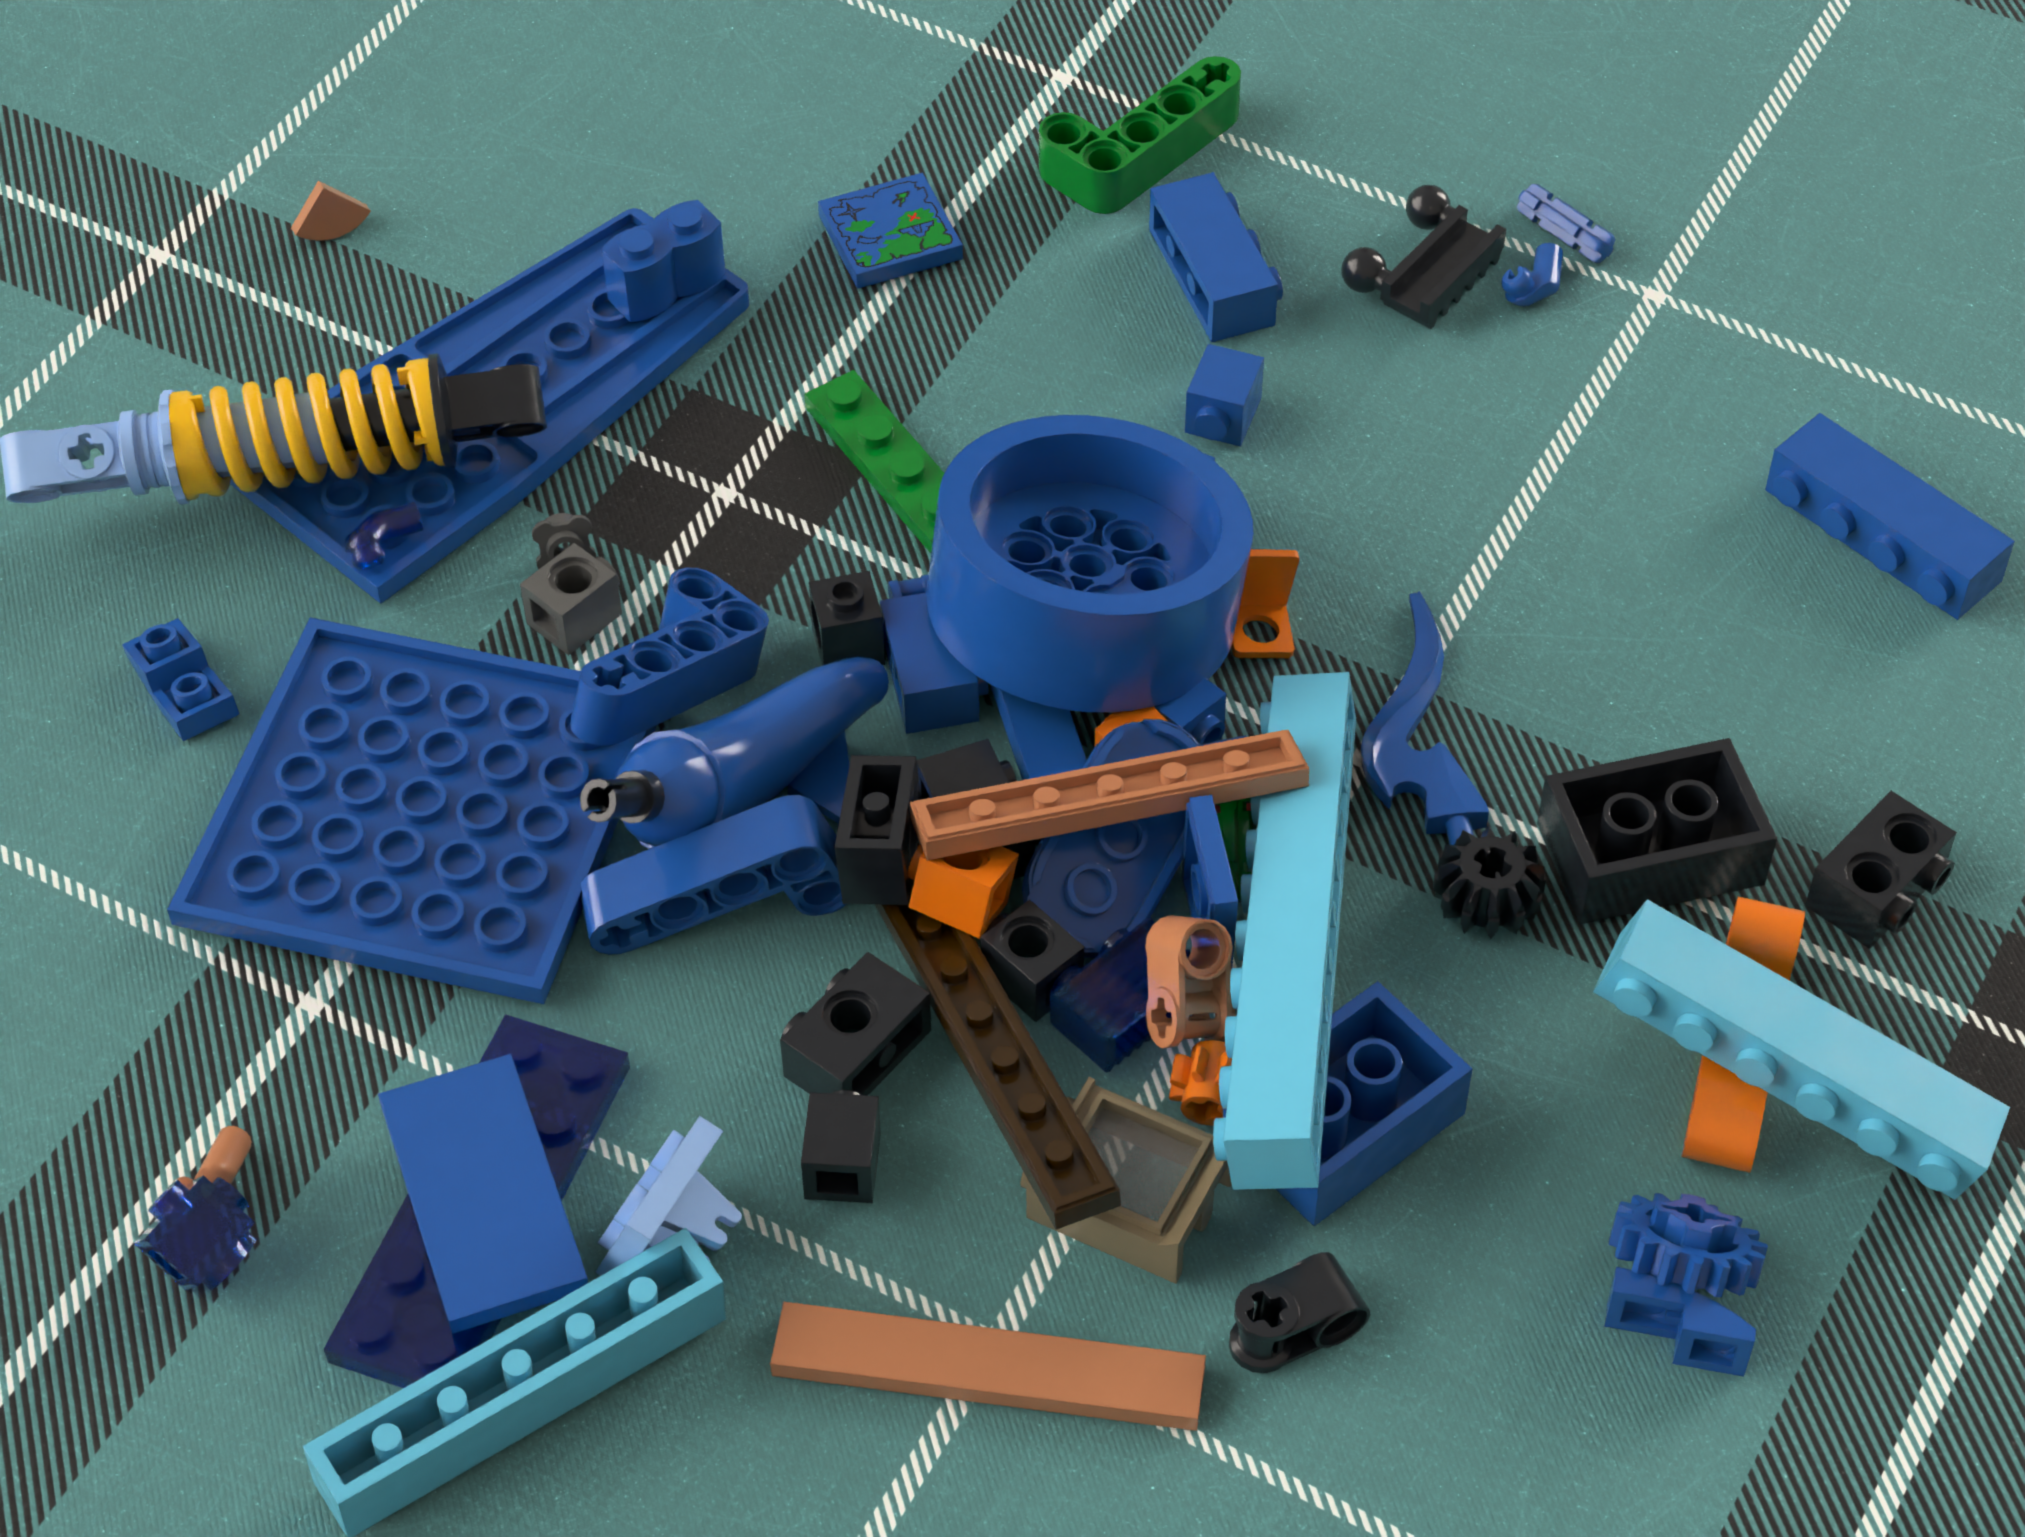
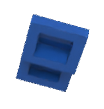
M1620 1267L1615 1269L1607 1301L1604 1327L1675 1339L1672 1364L1744 1377L1755 1343L1756 1329L1718 1302L1696 1291L1694 1294L1686 1293L1682 1285L1671 1282L1668 1285L1662 1286L1657 1284L1656 1276L1646 1273L1636 1274L1630 1269Z

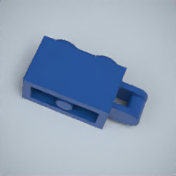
M929 574L922 575L920 578L903 581H888L889 599L880 600V609L883 616L884 650L906 734L979 722V696L989 693L988 683L964 667L947 650L935 632L928 614L926 601Z

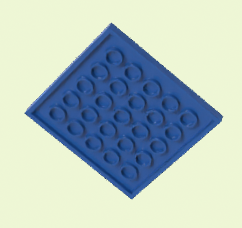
M310 617L167 908L171 924L545 1004L583 910L580 883L587 875L599 869L619 818L605 822L590 820L588 816L591 812L601 810L583 812L580 803L581 791L585 784L591 780L602 778L606 780L616 779L618 770L634 745L652 734L656 726L615 745L597 746L579 739L572 732L570 726L581 671Z

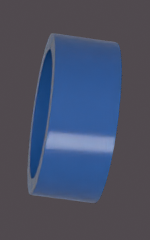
M1056 415L1026 419L999 427L980 436L960 451L948 465L942 477L938 493L926 598L932 626L947 650L964 667L992 686L1027 701L1049 707L1082 712L1132 711L1172 701L1185 695L1205 677L1209 679L1221 667L1229 653L1233 642L1254 534L1250 507L1236 482L1214 460L1188 443L1145 425L1100 416Z

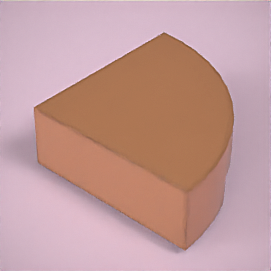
M318 181L291 229L296 236L308 240H331L357 228L366 219L371 210L365 203Z

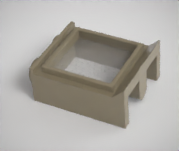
M1088 1077L1076 1099L1067 1097L1119 1187L1121 1206L1056 1230L1023 1172L1020 1185L1026 1189V1218L1176 1284L1182 1274L1184 1244L1192 1229L1200 1232L1205 1230L1212 1215L1216 1186L1218 1183L1227 1187L1232 1185L1227 1161L1216 1160L1212 1134L1095 1085L1094 1078Z

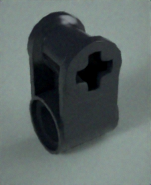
M1320 1252L1305 1258L1290 1269L1260 1282L1250 1284L1240 1292L1235 1302L1234 1318L1236 1322L1230 1331L1229 1349L1232 1358L1241 1367L1256 1373L1273 1372L1319 1349L1329 1348L1348 1340L1368 1322L1371 1316L1370 1310L1335 1256L1329 1252Z

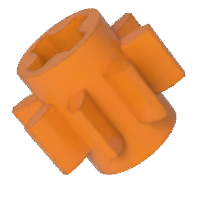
M1216 1040L1201 1041L1192 1047L1190 1057L1183 1054H1176L1174 1056L1170 1077L1169 1099L1171 1101H1182L1181 1112L1186 1118L1195 1123L1214 1126L1215 1118H1223V1108L1219 1094V1073L1221 1066H1231L1232 1058L1227 1057L1225 1042Z

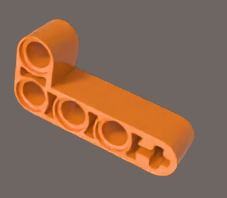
M1738 896L1725 944L1790 981L1801 938L1805 911ZM1702 1055L1681 1157L1750 1173L1758 1145L1768 1092L1757 1086L1745 1083L1735 1073Z

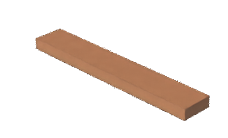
M1281 730L910 802V815L912 825L928 861L1184 811L1190 797L1212 795L1214 804H1220L1309 786V766L1289 730Z
M783 1301L770 1366L772 1376L1197 1431L1206 1355Z

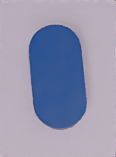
M1143 719L1141 722L1124 724L1109 732L1095 746L1083 768L1201 745L1187 731L1173 723L1160 719ZM1186 810L1042 838L1024 873L1022 886L1023 902L1025 903L1030 899L1085 947L1084 958L1101 957L1118 951L1134 940L1144 929L1184 858L1183 845Z

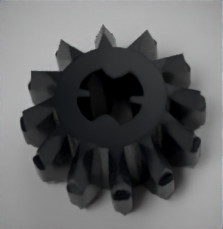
M1489 825L1482 832L1481 838H1477L1463 830L1460 837L1456 840V845H1445L1444 850L1439 855L1438 871L1434 875L1433 890L1435 891V897L1441 899L1440 908L1443 910V918L1461 917L1460 925L1464 934L1475 926L1484 927L1490 940L1498 932V926H1502L1517 934L1520 927L1523 926L1524 919L1535 918L1541 906V893L1545 890L1547 879L1546 873H1544L1545 867L1538 864L1539 857L1536 852V846L1518 847L1519 840L1516 831H1513L1505 838L1495 837Z

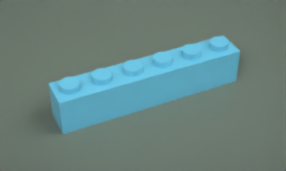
M1648 899L1619 934L1593 992L1615 1004L1623 1013L1641 1019L1674 1038L1684 1048L1702 1054L1735 1073L1745 1083L1761 1088L1797 1109L1804 1117L1822 1123L1858 1144L1865 1152L1883 1158L1916 1177L1926 1187L1940 1191L1954 1200L1988 1170L2010 1109L2006 1104Z
M685 1227L303 1445L313 1482L346 1537H354L726 1320L723 1280Z

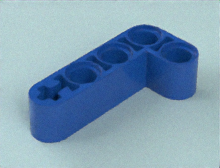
M699 568L676 570L671 574L659 630L599 657L582 667L570 721L572 732L579 739L597 746L615 745L750 680L757 672L769 622L767 613L728 583L707 570Z
M787 795L600 868L587 875L580 883L582 890L581 902L591 947L599 953L608 955L630 952L782 891L786 893L796 909L802 914L819 916L834 913L846 905L842 903L835 854L837 835L817 805L810 798L801 795Z

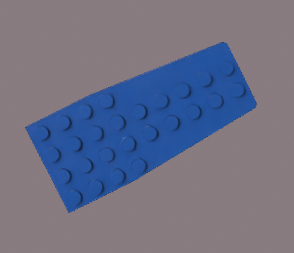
M628 209L355 371L361 394L373 393L371 370L375 365L384 364L389 368L394 390L405 389V385L399 384L397 368L405 367L409 360L428 358L429 354H439L447 376L484 372L507 365H535L539 368L547 423V428L544 431L523 437H494L458 442L456 467L446 469L445 466H439L433 461H427L424 448L422 461L416 470L403 469L392 451L390 466L384 474L380 475L370 473L360 457L358 471L351 479L337 477L328 463L326 475L319 483L312 484L306 482L296 468L292 483L285 488L273 486L265 474L260 487L255 492L240 490L233 479H231L230 485L381 604L521 502L749 307L748 285L744 280L725 268L726 273L707 290L690 296L678 297L671 307L655 317L638 322H629L608 300L601 251L602 247L615 235L636 226L649 225L654 219L641 209ZM340 383L328 390L330 399L341 397Z

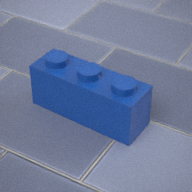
M1214 172L1150 188L1149 230L1211 343L1275 326L1277 301L1283 297L1281 278L1275 267L1267 266L1261 255L1260 243L1253 229L1247 230L1240 219L1239 208L1234 195L1231 192L1225 193Z

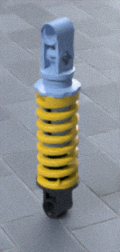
M436 353L429 354L428 358L409 360L405 367L397 368L399 384L405 385V389L399 390L393 389L389 368L384 364H378L372 368L373 393L361 394L357 373L351 368L343 369L339 374L341 397L331 399L326 389L325 379L320 373H311L307 377L308 392L294 394L292 381L289 378H278L274 383L276 397L265 399L261 398L260 387L256 382H246L242 386L243 401L229 403L228 392L225 387L214 386L209 392L211 406L205 407L202 394L193 396L187 390L174 392L172 389L164 390L160 394L158 411L152 412V414L148 412L139 415L136 410L121 411L119 421L79 425L47 431L25 430L2 436L0 438V449L6 499L14 503H39L54 500L61 496L103 492L130 487L132 493L137 496L149 494L151 487L161 488L162 486H170L178 504L183 505L189 504V500H196L199 494H208L214 497L223 496L229 489L231 479L244 492H255L260 487L264 474L273 486L285 488L292 483L296 468L306 482L312 484L319 483L326 475L328 463L337 477L351 479L358 471L360 457L370 473L375 475L384 474L390 466L392 451L403 469L416 470L422 461L424 448L427 461H433L436 465L445 466L446 469L456 467L458 442L494 437H523L540 433L547 428L539 368L535 365L515 364L484 372L447 376L441 358ZM98 448L103 455L95 457L94 467L87 469L82 462L90 459V450Z

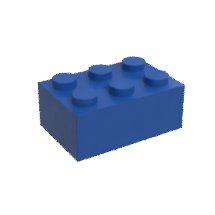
M1378 981L1332 1013L1318 1188L1276 1189L1313 1226H1316L1463 1116L1466 1111L1473 1069ZM1223 1109V1118L1226 1117L1227 1109Z

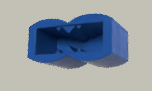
M699 200L686 201L671 206L657 215L651 224L636 226L622 231L612 237L601 249L608 300L629 322L643 321L661 314L671 307L678 297L690 296L707 290L715 285L726 273L721 222Z

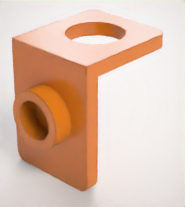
M1251 549L1231 645L1232 653L1235 657L1291 658L1293 656L1295 648L1286 605L1299 564L1298 551ZM1250 621L1266 622L1275 629L1277 638L1267 643L1256 642L1244 633L1243 626Z

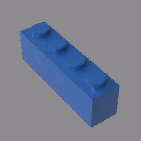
M1817 414L1774 449L1765 488L1767 492L1775 496L1785 506L1791 507L1821 527L1831 537L1840 540L1871 561L1878 569L1889 573L1920 594L1928 603L1936 605L1956 620L1960 619L2002 582L2015 542L2014 540L1823 414Z

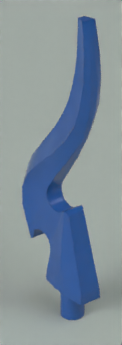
M1419 591L1409 594V603L1415 629V646L1411 661L1398 687L1368 726L1362 738L1360 750L1361 764L1366 781L1387 808L1391 807L1392 798L1399 793L1409 792L1418 795L1425 805L1424 825L1426 834L1447 833L1449 844L1456 845V840L1460 837L1463 830L1474 835L1473 830L1487 827L1489 810L1482 796L1444 744L1438 742L1431 749L1425 751L1414 750L1407 744L1440 685L1444 662L1441 635L1433 615Z

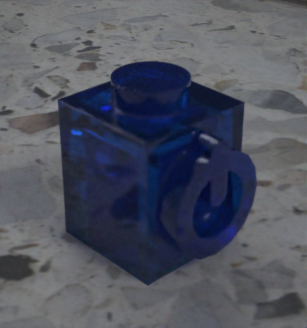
M203 1175L191 1181L187 1186L178 1179L175 1180L148 1209L156 1220L134 1242V1245L185 1291L198 1287L201 1282L210 1290H213L239 1265L258 1239L249 1232L255 1222L243 1212L249 1205L244 1196L224 1179L217 1177L211 1183Z

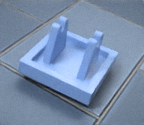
M701 1116L698 1117L686 1137L673 1129L598 1241V1244L609 1252L595 1271L601 1276L642 1253L644 1249H649L685 1227L698 1245H704L712 1251H717L725 1245L728 1239L727 1235L716 1226L715 1221H720L729 1227H735L740 1222L742 1214L697 1171L723 1133L721 1129Z

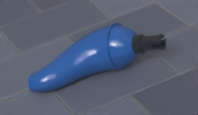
M854 657L842 659L813 668L737 709L706 722L682 729L653 732L634 745L618 770L616 779H594L585 784L580 796L581 808L583 812L601 810L593 811L588 816L590 820L595 822H605L620 818L626 829L638 839L640 844L651 849L769 802L791 783L842 732L869 709L883 700L889 683L887 671L879 661L872 658Z

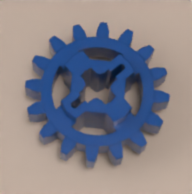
M1655 1193L1653 1201L1639 1195H1633L1631 1203L1621 1201L1608 1241L1609 1245L1616 1247L1614 1256L1617 1259L1634 1261L1632 1271L1636 1274L1646 1273L1656 1276L1657 1284L1662 1286L1668 1285L1671 1282L1682 1285L1683 1290L1688 1294H1694L1698 1289H1705L1714 1297H1722L1724 1288L1739 1296L1744 1295L1746 1286L1756 1288L1768 1248L1767 1244L1758 1241L1760 1237L1758 1230L1741 1228L1742 1218L1719 1212L1718 1206L1706 1204L1705 1198L1682 1193L1680 1199L1674 1201L1669 1200L1661 1193Z

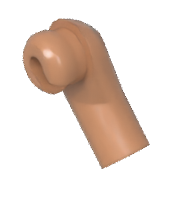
M236 1126L222 1128L195 1178L191 1179L182 1176L173 1181L169 1190L168 1205L175 1214H189L190 1218L194 1220L213 1213L238 1174L251 1148L252 1142L248 1133Z

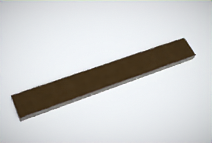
M912 880L908 905L875 904L919 985L930 992L931 1007L1054 1228L1057 1230L1121 1206L1119 1187L974 937L909 908L914 880Z

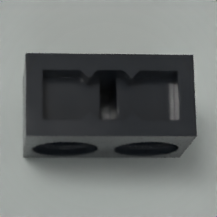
M1890 791L1815 868L1805 907L1871 949L1888 930L1897 934L1903 929L1917 907L1916 900L1925 891L1933 895L1944 885L1955 864L1948 857L1957 832L1895 792Z

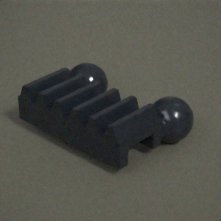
M1422 185L1413 190L1406 202V213L1413 225L1420 229L1433 231L1392 271L1387 269L1384 257L1377 250L1369 247H1359L1349 252L1344 258L1341 274L1345 284L1350 289L1359 293L1378 290L1381 292L1380 299L1383 300L1384 305L1432 329L1435 326L1438 314L1445 316L1448 313L1451 301L1458 303L1464 288L1470 291L1473 288L1476 276L1483 278L1489 263L1493 265L1498 263L1504 248L1506 228L1497 224L1488 233L1468 223V209L1461 205H1458L1456 208L1452 207L1447 193L1440 187Z

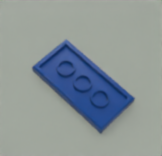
M511 1053L378 1094L381 1109L452 1334L557 1301L589 1283Z

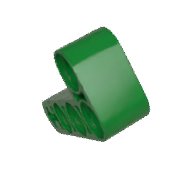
M1206 57L1192 65L1104 131L1073 113H1054L1046 117L1039 127V174L1041 178L1059 192L1094 213L1109 214L1123 209L1236 123L1239 116L1241 70L1233 60L1225 57Z

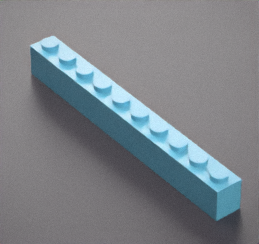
M1349 672L1274 676L1271 702H1261L1260 705L1261 734L1289 730L1309 766V786L1251 797L1252 821L1254 825H1257V829L1247 830L1246 858L1248 868L1253 870L1252 874H1242L1241 877L1242 910L1244 914H1248L1247 920H1237L1235 932L1237 957L1243 963L1242 967L1232 968L1230 974L1231 1002L1233 1009H1237V1016H1227L1225 1020V1047L1227 1057L1232 1058L1231 1066H1221L1219 1073L1220 1102L1222 1108L1227 1110L1225 1118H1215L1213 1127L1215 1158L1217 1161H1227L1233 1190L1318 1188L1356 728V715Z

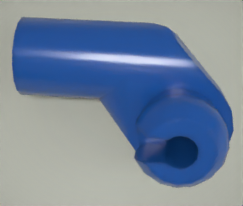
M1543 243L1536 248L1533 271L1530 272L1526 267L1518 266V275L1516 277L1511 269L1503 275L1501 285L1505 291V297L1510 303L1526 307L1558 291L1563 261V250L1561 247L1554 243Z

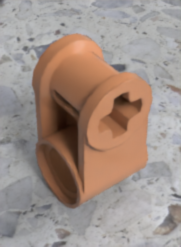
M1174 915L1160 918L1152 925L1148 932L1145 945L1148 972L1146 1021L1152 1040L1161 1048L1176 1047L1185 1039L1204 1038L1205 1040L1225 1042L1226 1017L1236 1016L1230 993L1231 956L1233 949L1231 936L1226 928L1216 920ZM1189 937H1191L1192 949L1187 959L1186 943ZM1167 1012H1171V1018L1166 1017ZM1209 1013H1215V1018H1210Z

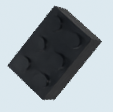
M1730 738L1545 776L1537 825L1580 924L1636 913L1647 899L1660 907L1763 886L1766 883L1777 836Z

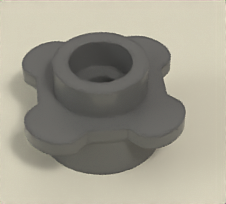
M557 513L538 522L532 529L533 540L539 544L540 555L536 558L538 569L566 549L559 547V544L563 542H569V546L575 543L595 558V549L589 546L588 535L592 531L590 520L583 515Z

